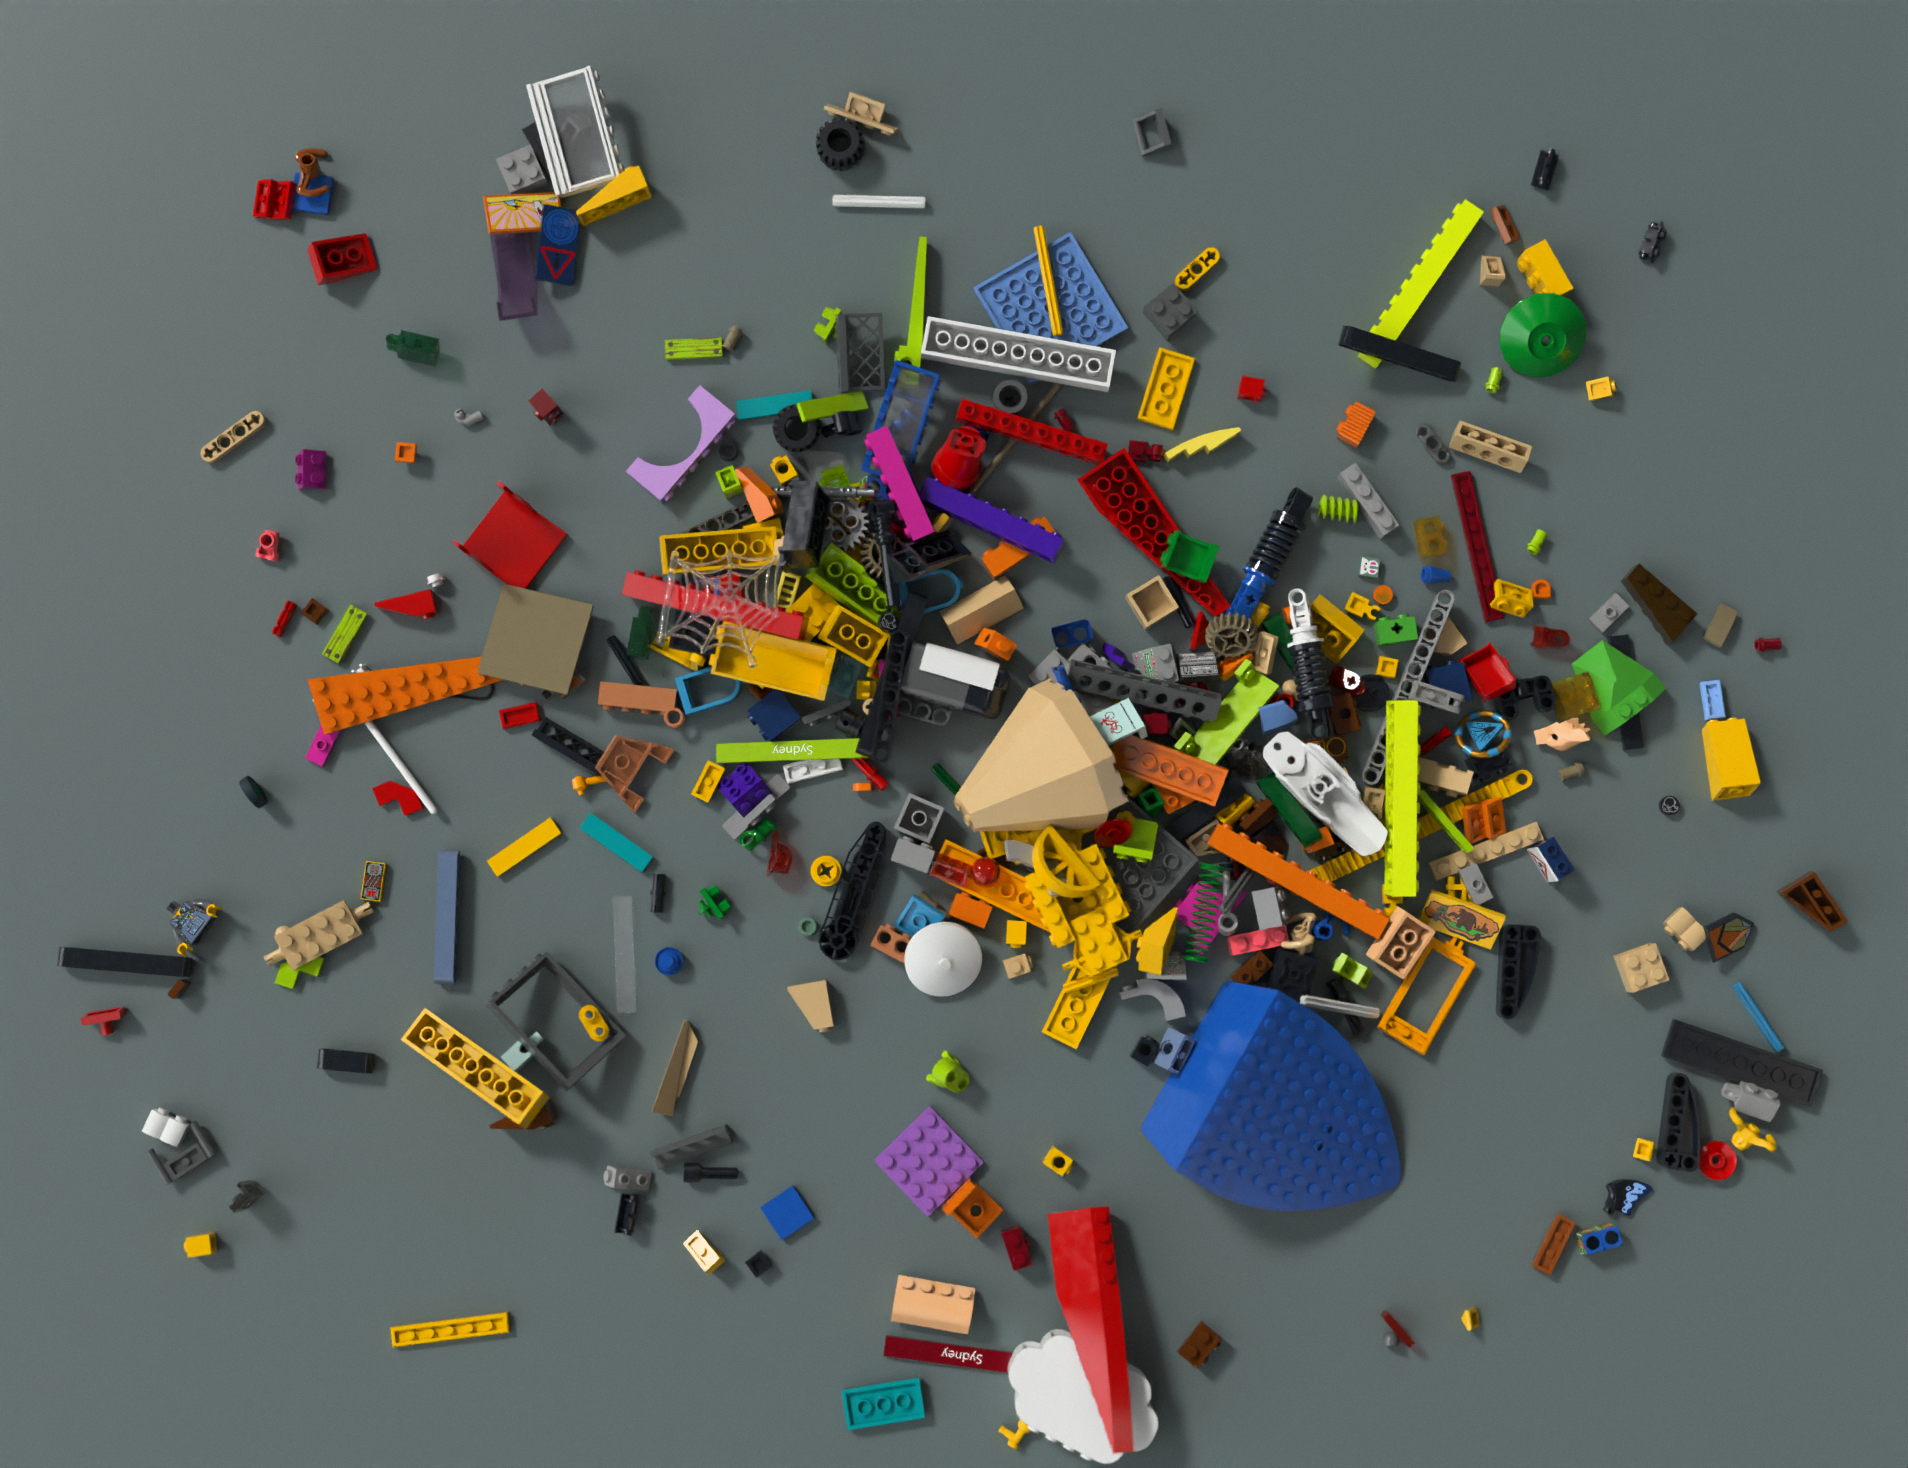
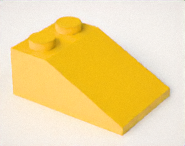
M1174 907L1146 928L1143 936H1139L1137 948H1140V950H1138L1136 961L1139 962L1140 971L1162 975L1176 937L1178 908Z

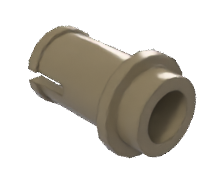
M732 326V328H729L730 332L722 345L730 351H734L739 338L743 336L741 329Z
M1575 762L1573 766L1558 770V774L1563 782L1576 776L1582 777L1585 771L1581 763Z

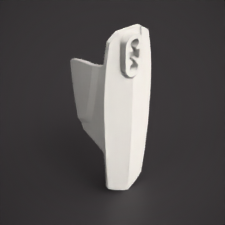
M1289 732L1278 733L1264 747L1263 758L1276 774L1278 780L1299 802L1361 856L1374 854L1382 848L1388 831L1363 803L1356 783L1322 747L1313 743L1304 744ZM1274 744H1280L1281 750H1275ZM1288 757L1294 759L1293 764L1287 762Z

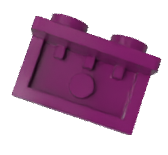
M302 449L295 457V464L298 466L295 484H298V490L304 488L326 489V451Z

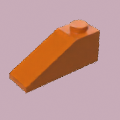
M748 466L735 469L757 523L784 512L778 495Z

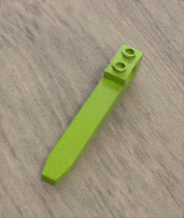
M919 236L908 342L907 346L899 345V351H895L894 362L898 360L921 368L922 361L921 350L923 345L927 237ZM902 369L896 387L918 389L920 374Z

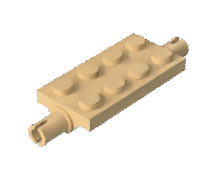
M344 899L274 936L279 949L264 955L265 961L273 958L267 962V965L270 967L285 959L291 969L294 970L360 936L363 932L358 922L365 916L375 912L373 907L365 910L372 906L371 903L368 901L356 909H351Z

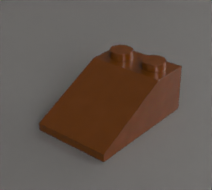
M550 1098L527 1129L535 1130L540 1127L542 1131L555 1124L554 1120L559 1117ZM509 1117L489 1125L490 1129H524Z

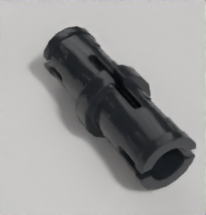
M653 873V888L650 891V895H652L650 912L663 913V896L666 893L664 892L665 874Z

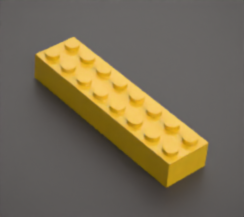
M424 1008L401 1039L524 1129H527L550 1098L543 1091L426 1008Z

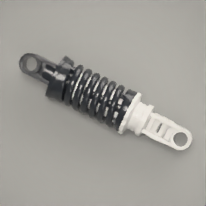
M1297 588L1293 589L1288 595L1290 617L1293 626L1290 634L1293 635V642L1287 644L1290 655L1293 656L1291 663L1294 664L1292 666V670L1295 671L1293 676L1297 678L1294 681L1295 685H1297L1296 692L1299 693L1297 694V699L1301 701L1298 704V712L1308 713L1311 735L1315 739L1325 740L1330 735L1327 709L1335 707V703L1332 701L1331 692L1323 694V692L1331 690V686L1324 685L1329 684L1330 679H1323V677L1329 675L1328 671H1322L1327 669V664H1321V662L1326 661V657H1320V655L1325 653V650L1321 648L1324 638H1317V626L1312 625L1313 620L1308 596L1303 590ZM1297 593H1302L1303 600L1300 603H1295L1293 600L1294 595ZM1318 726L1325 728L1323 736L1319 737L1316 735L1315 730Z

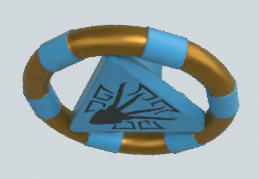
M1479 710L1469 713L1460 720L1455 730V741L1458 747L1465 754L1475 758H1490L1500 754L1507 748L1512 737V729L1508 720L1501 714L1490 710ZM1480 717H1490L1499 723L1473 722L1472 720ZM1465 725L1478 751L1470 748L1463 742L1462 735ZM1504 728V737L1501 744L1493 749L1483 751L1491 745L1492 740Z

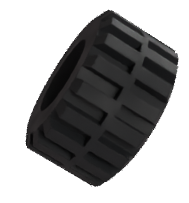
M833 118L831 123L825 122V127L821 126L819 129L820 133H817L816 146L822 163L825 162L828 168L832 166V169L836 171L837 168L845 171L844 167L851 169L852 164L857 165L858 159H861L863 156L864 143L861 130H858V126L855 123L852 125L849 119L845 122L844 118H840L839 121ZM837 137H845L851 142L850 147L843 152L832 150L829 144Z
M796 404L786 406L779 411L774 419L773 434L781 447L788 451H806L817 442L820 436L819 419L807 421L808 432L806 436L799 440L792 439L786 433V423L793 417H800Z

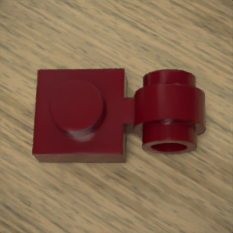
M1130 440L1128 454L1133 461L1146 462L1147 456H1149L1151 461L1161 462L1162 458H1164L1165 449H1163V445L1153 444L1152 448L1148 449L1149 442Z

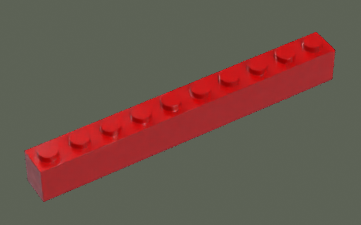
M634 570V573L627 572L622 595L797 640L805 639L810 618L804 617V612L793 610L792 613L786 612L784 607L775 605L773 609L768 607V603L757 601V604L750 603L751 599L740 596L739 600L733 599V594L725 592L717 595L713 589L704 588L702 591L697 589V585L687 583L686 586L680 585L681 581L669 579V582L662 581L663 577L653 574L651 578L646 577V573Z

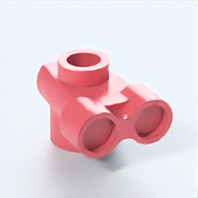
M265 529V533L259 537L260 548H257L256 557L278 562L279 553L277 550L280 532Z

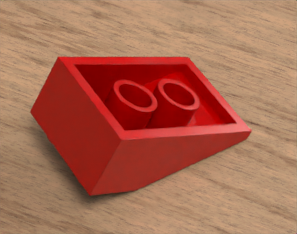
M366 233L311 242L307 249L318 285L339 282L377 270Z

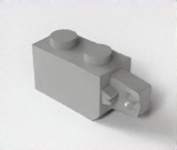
M1743 1081L1739 1085L1725 1083L1721 1090L1723 1097L1734 1101L1736 1111L1767 1122H1771L1780 1107L1778 1093L1771 1089L1758 1087L1753 1083Z

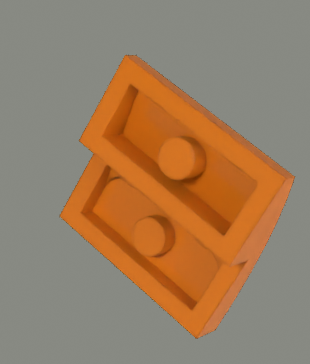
M1502 798L1486 799L1462 807L1465 836L1470 844L1486 837L1493 839L1506 833Z

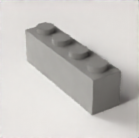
M1356 463L1336 477L1350 498L1357 500L1359 511L1379 539L1399 526V523Z

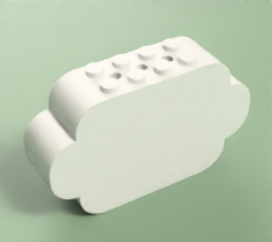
M1054 1329L1046 1333L1040 1343L1026 1341L1018 1345L1008 1363L1009 1380L1012 1387L1016 1390L1014 1402L1018 1417L1028 1425L1031 1431L1035 1433L1041 1431L1046 1434L1045 1437L1050 1441L1056 1443L1058 1440L1063 1443L1064 1448L1071 1452L1075 1449L1081 1453V1457L1088 1461L1093 1459L1104 1464L1117 1461L1123 1453L1113 1454L1102 1418L1098 1413L1097 1404L1092 1396L1089 1382L1084 1374L1070 1332L1063 1329ZM1127 1363L1133 1450L1140 1451L1148 1447L1152 1442L1158 1429V1419L1152 1405L1149 1403L1151 1387L1146 1376L1140 1369Z

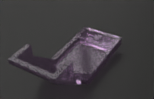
M529 232L490 234L498 282V302L496 304L499 321L537 316V281L535 280Z

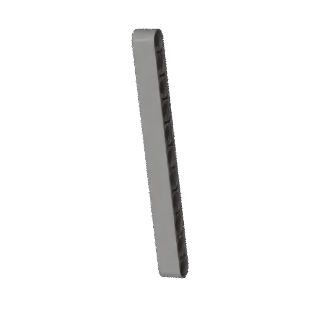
M1442 590L1435 596L1392 701H1413L1408 699L1410 693L1404 692L1403 685L1404 683L1413 685L1414 680L1421 682L1455 598L1451 591ZM1442 594L1449 597L1448 604L1441 603L1440 596ZM1434 612L1441 614L1442 620L1440 622L1433 620L1432 615ZM1426 630L1434 632L1432 640L1425 637ZM1420 647L1427 650V655L1424 658L1418 655ZM1412 665L1419 667L1420 672L1418 675H1413L1410 672ZM1386 716L1361 774V779L1366 785L1378 783L1386 766V746H1383L1380 741L1382 736H1386ZM1376 753L1381 754L1383 757V761L1380 764H1376L1373 761V756ZM1368 771L1375 773L1376 777L1373 782H1369L1366 779Z

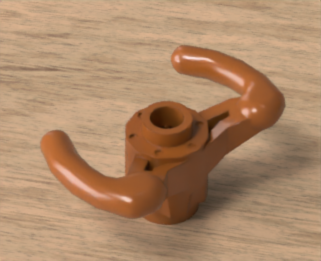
M308 148L300 150L295 154V160L300 163L301 178L296 188L300 196L316 197L329 192L330 188L327 185L314 190L307 189L311 180L317 179L321 173L316 156L325 158L328 155L327 151L318 148Z

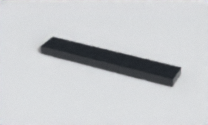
M1629 634L1608 637L1609 645L1632 659ZM1639 712L1620 726L1623 750L1644 748Z
M1237 777L1222 786L1215 806L1200 802L1164 829L1177 841H1180L1246 794L1247 791Z

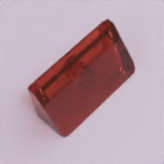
M936 852L928 874L964 888L972 865Z

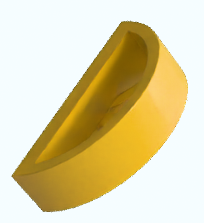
M1052 825L1047 826L1036 840L1032 852V862L1038 878L1048 889L1064 897L1079 898L1093 893L1101 883ZM1044 842L1053 853L1043 851ZM1044 858L1061 861V863L1050 871ZM1064 868H1067V884L1055 877ZM1074 878L1081 886H1073Z

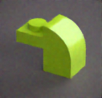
M1341 953L1336 958L1332 969L1334 973L1363 989H1366L1374 974L1368 967L1354 961L1344 953Z

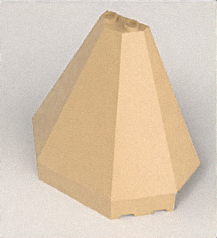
M1049 678L1028 688L956 794L954 805L958 811H962L966 825L968 827L971 826L973 831L1045 830L1050 824L1055 830L1097 829L1106 822L1109 814L1108 811L1128 802V798L1121 789L1123 783L1120 773L1113 767V763L1116 762L1114 754L1072 690L1065 691L1063 685L1058 682L1054 684L1053 680Z

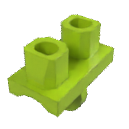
M825 307L822 318L829 321L827 326L817 323L814 328V333L825 344L828 343L832 334V337L836 339L835 314H842V310L837 307L835 310Z

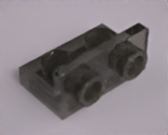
M255 1180L239 1182L237 1186L243 1193L238 1194L232 1200L234 1203L229 1208L233 1213L250 1208L264 1195L261 1191V1185Z

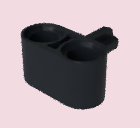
M841 411L833 414V423L822 427L821 433L825 438L835 434L851 436L860 433L862 429L857 412Z

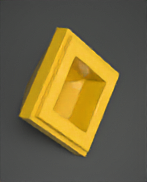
M875 659L871 668L868 667L867 677L877 682L879 681V661Z
M1637 1138L1633 1157L1651 1162L1655 1142Z
M1477 1307L1466 1310L1461 1317L1468 1331L1480 1327Z

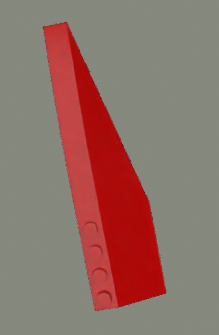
M1109 1206L1047 1214L1056 1295L1063 1309L1062 1312L1068 1323L1071 1337H1073L1079 1360L1091 1388L1092 1396L1097 1404L1098 1413L1102 1418L1113 1454L1134 1452L1124 1329Z

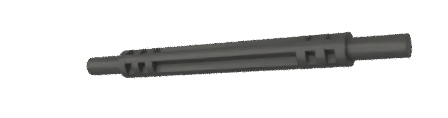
M769 486L778 497H791L792 490L789 486ZM821 486L828 498L877 496V489H863L858 486Z

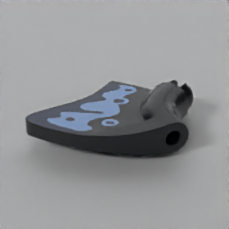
M1620 1179L1610 1182L1606 1185L1608 1197L1603 1211L1612 1215L1614 1210L1630 1216L1637 1202L1652 1191V1187L1633 1179Z

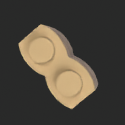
M1678 907L1662 923L1665 926V932L1671 937L1675 936L1679 941L1678 945L1684 951H1694L1706 939L1704 928L1683 907Z

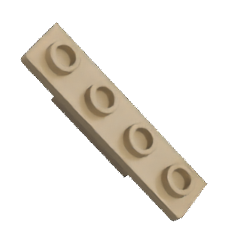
M850 92L845 109L831 104L824 106L829 115L835 117L842 115L846 117L845 120L849 119L852 123L859 121L866 128L874 129L876 127L881 129L883 134L891 135L898 132V128L881 122L886 104L863 95Z

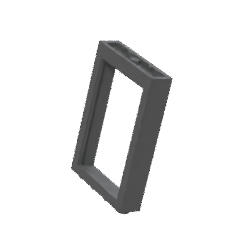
M546 951L543 955L539 953L532 959L533 964L528 968L524 966L517 973V978L514 980L509 979L502 986L504 989L501 992H494L488 998L487 1008L567 1092L625 1039L626 1035ZM543 967L581 1007L586 1005L595 1006L609 1028L608 1035L610 1037L566 1077L558 1071L499 1008L505 1000ZM587 1011V1013L592 1017V1012Z

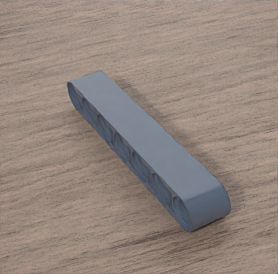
M440 850L438 854L434 955L435 984H455L457 979L460 851Z

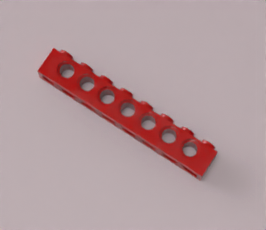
M966 399L961 400L955 418L956 422L1094 465H1099L1103 462L1108 446L1107 443Z

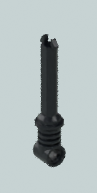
M891 500L871 501L869 504V515L873 521H876L874 525L877 526L874 528L877 532H875L873 540H876V544L880 546L887 599L885 609L888 612H892L891 606L897 605L898 612H900L904 605L900 603L898 583L894 584L887 561V555L894 553L893 543L897 537L894 530H891L894 527L891 525L893 520H890L894 516L895 507Z

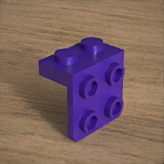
M748 763L739 765L718 784V788L743 818L769 794L773 793Z

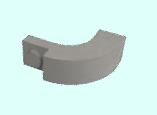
M1136 979V988H1134V985L1122 987L1123 991L1119 992L1121 1000L1139 995L1155 997L1160 1002L1165 1020L1167 1021L1186 1016L1183 1003L1177 993L1163 982L1153 979Z

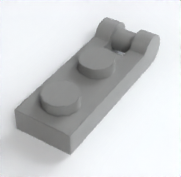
M1414 680L1408 699L1451 713L1460 714L1461 709L1459 707L1461 701H1464L1465 696ZM1450 698L1454 699L1452 706L1448 705Z

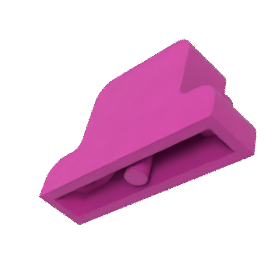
M1191 882L1185 890L1188 894L1184 899L1180 898L1174 905L1175 908H1178L1177 920L1188 928L1203 927L1190 921L1192 919L1206 920L1192 915V912H1206L1194 908V904L1209 905L1194 899L1195 897H1208L1197 893V889L1211 890L1199 886L1198 882L1195 884ZM1202 884V885H1205V886L1214 888V887H1212L1210 884ZM1199 891L1219 898V900H1199L1216 904L1218 907L1223 901V894L1220 892ZM1245 891L1241 893L1232 906L1231 913L1235 911L1247 893ZM1197 906L1217 913V915L1197 914L1215 920L1216 922L1214 923L1194 921L1214 928V930L1194 929L1213 936L1212 938L1192 936L1211 943L1219 932L1217 927L1218 920L1223 913L1219 911L1218 907ZM1194 932V935H1204V934H1200V933ZM1190 939V940H1189V942L1204 943V942L1197 941V940H1194V939ZM1191 944V945L1198 946V947H1201V948H1204V949H1207V947L1209 946V945ZM1191 947L1192 950H1201L1198 948ZM1195 952L1201 956L1203 954V952Z

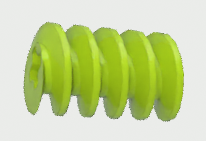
M1322 495L1318 504L1317 518L1320 513L1323 514V519H1326L1327 515L1330 514L1331 520L1337 515L1338 521L1345 517L1348 523L1350 518H1353V524H1356L1359 508L1357 500L1353 499L1350 503L1349 498H1345L1342 503L1341 497H1338L1335 501L1334 496H1330L1327 501V496Z

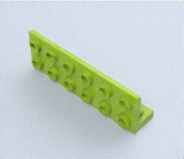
M1245 659L1234 672L1238 683L1221 702L1216 722H1205L1193 737L1185 732L1174 745V748L1180 752L1217 765L1259 714V707L1265 706L1279 690V685L1256 671L1253 663Z

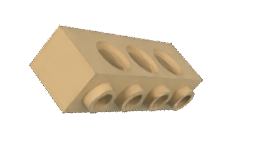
M1459 421L1453 432L1449 448L1521 473L1528 462L1532 446Z

